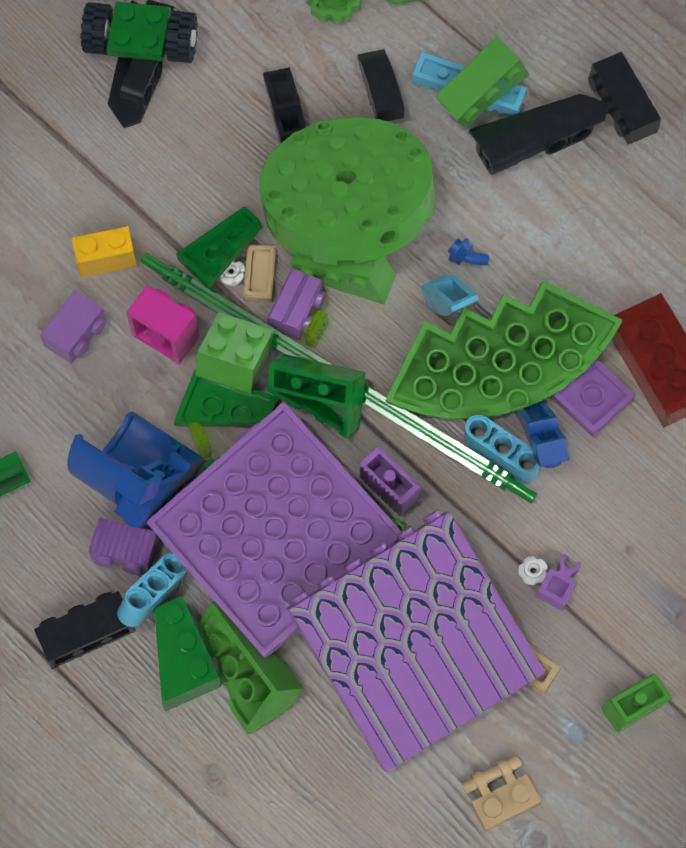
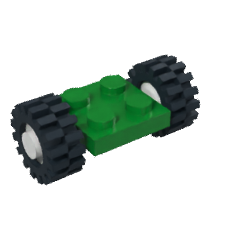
M116 2L113 13L110 4L86 3V7L83 10L84 15L82 14V33L80 34L82 51L84 53L163 61L166 46L168 61L192 63L196 52V37L198 35L196 13L171 11V7L126 2Z

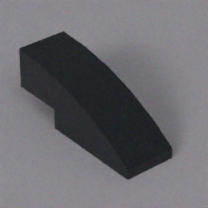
M385 49L358 54V62L375 119L392 121L404 118V104Z
M290 67L263 73L279 144L293 133L306 128L301 102Z

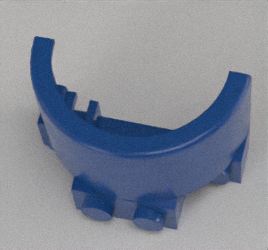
M130 412L126 414L121 426L102 451L84 440L83 435H75L69 450L67 467L71 475L115 503L117 507L114 512L121 516L125 523L140 528L146 525V522L176 496L181 484L195 477L204 458L136 413Z

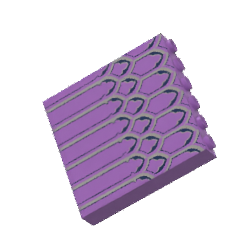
M439 510L434 511L422 519L425 523L416 530H414L413 526H410L396 535L398 541L389 546L386 542L378 545L370 551L372 555L370 558L363 562L359 558L343 567L345 570L344 574L337 578H334L333 574L317 583L319 589L309 595L306 591L296 595L290 600L292 605L286 608L380 767L386 772L545 673L450 512H443L441 514Z

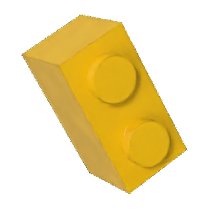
M128 226L71 238L80 278L137 266Z

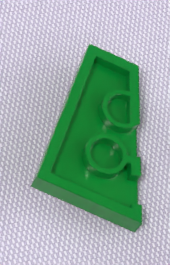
M244 206L177 252V259L209 289L263 228L260 219Z
M194 370L174 419V425L252 427L256 423H260L275 410L278 397L253 389L250 394L196 376V370Z

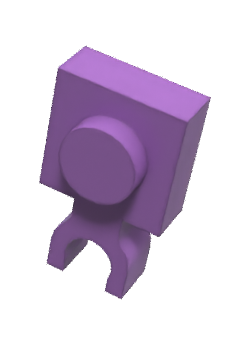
M563 554L557 566L558 571L552 568L549 569L535 596L560 610H563L577 584V581L571 579V577L575 576L581 565L577 561L574 568H567L564 564L567 558L565 554Z

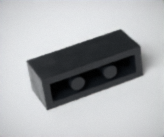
M622 51L593 63L590 76L588 77L589 85L594 92H598L601 101L608 103L606 114H610L613 118L618 136H623L627 145L657 133L661 118Z
M119 591L103 593L95 599V602L86 606L83 604L74 606L68 610V614L57 619L56 617L45 619L39 624V627L34 629L51 669L136 632L135 627L126 626L118 619L117 611L123 600Z

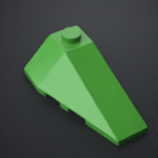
M212 602L198 625L210 656L217 660L221 674H219L221 685L226 684L231 700L228 701L231 712L246 733L252 734L287 711L303 687L288 666L274 653L264 658L216 602Z

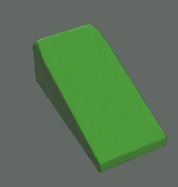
M654 673L608 699L601 709L616 732L619 733L673 698Z

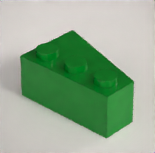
M183 596L155 607L161 698L164 711L166 712L220 688L221 682Z

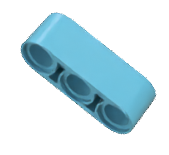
M474 415L467 420L464 441L470 449L514 475L513 478L522 483H530L537 478L540 466L534 459L529 445L485 416ZM481 429L485 434L478 437L474 436L470 431ZM505 445L509 448V451L500 453L495 447ZM523 461H528L534 465V468L525 470L519 464Z
M173 552L165 554L126 592L117 611L118 619L124 625L136 627L143 623L154 612V608L160 606L178 588L187 568Z

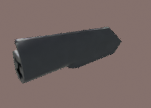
M153 0L146 1V5L171 7V11H179L168 4ZM118 57L107 104L123 128L141 123L161 77L162 61Z
M578 94L469 130V134L476 141V152L489 174L495 175L543 151L546 154H553L584 140L592 133L593 126L605 121L608 103Z

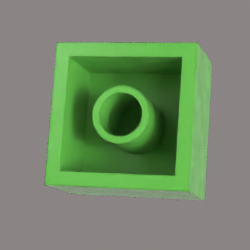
M218 312L197 352L195 375L251 394L271 353L273 329Z

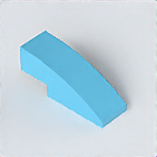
M445 274L420 286L427 306L442 316L451 315L479 300L477 294L454 274L451 276Z

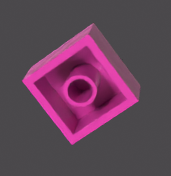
M146 285L126 312L132 336L179 365L199 339L196 315L193 309L184 303L179 305L172 301L170 296L162 289L156 288L154 290Z

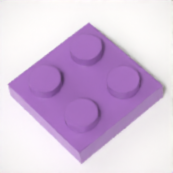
M596 359L584 373L550 398L589 435L594 437L634 400L635 394Z

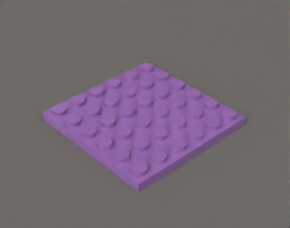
M284 402L146 522L264 658L269 657L298 631L297 626L286 608L292 605L290 600L304 591L308 595L319 589L317 586L318 582L332 574L334 578L344 574V566L358 558L361 562L372 556L370 551L378 545L386 542L389 546L398 541L396 535L401 532L396 524Z

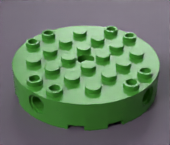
M367 117L321 120L316 124L293 133L279 144L268 157L263 166L259 181L265 221L272 236L291 253L297 256L301 253L312 257L313 262L337 265L338 261L354 260L355 264H359L394 253L419 235V229L425 221L429 222L435 206L432 162L422 142L408 130L396 124Z

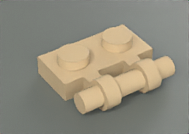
M517 755L508 760L503 758L495 762L496 766L482 773L477 771L471 774L470 779L461 783L466 794L477 789L481 796L472 801L471 806L485 832L529 811L542 802L527 774L515 779L512 771L522 767V763ZM502 777L506 785L490 792L487 784Z

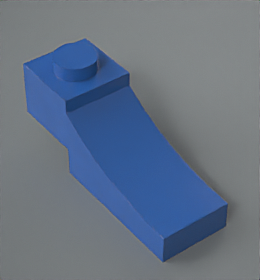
M544 400L515 411L516 417L521 423L531 446L533 457L540 467L553 468L559 466L561 462L569 461L566 437L558 427L556 415Z

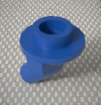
M458 238L448 249V252L451 254L448 260L450 262L454 261L458 265L463 261L469 264L488 265L489 255L470 252L473 246L469 243L468 238H465L463 241Z

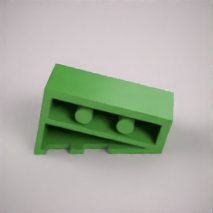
M496 36L435 97L464 127L466 124L475 121L480 113L527 78L529 73L520 58Z
M300 253L298 256L293 254L290 261L294 269L321 279L325 286L383 305L386 303L396 277L386 257L355 264L354 260L338 261L337 265L313 262L312 257Z

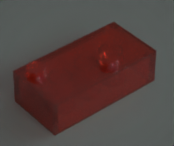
M660 293L615 314L614 316L623 321L612 341L664 428L686 417V333L664 296Z

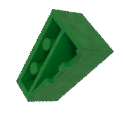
M283 354L270 363L267 391L298 410L302 408L315 416V420L322 424L324 422L339 430L340 435L347 438L360 428L366 372Z

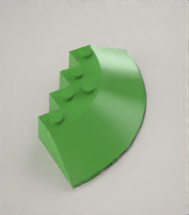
M545 281L540 283L529 306L503 294L490 320L463 308L451 333L424 321L385 401L408 411L448 419H469L474 415L494 417L524 409L559 392L584 373L610 343L623 320Z

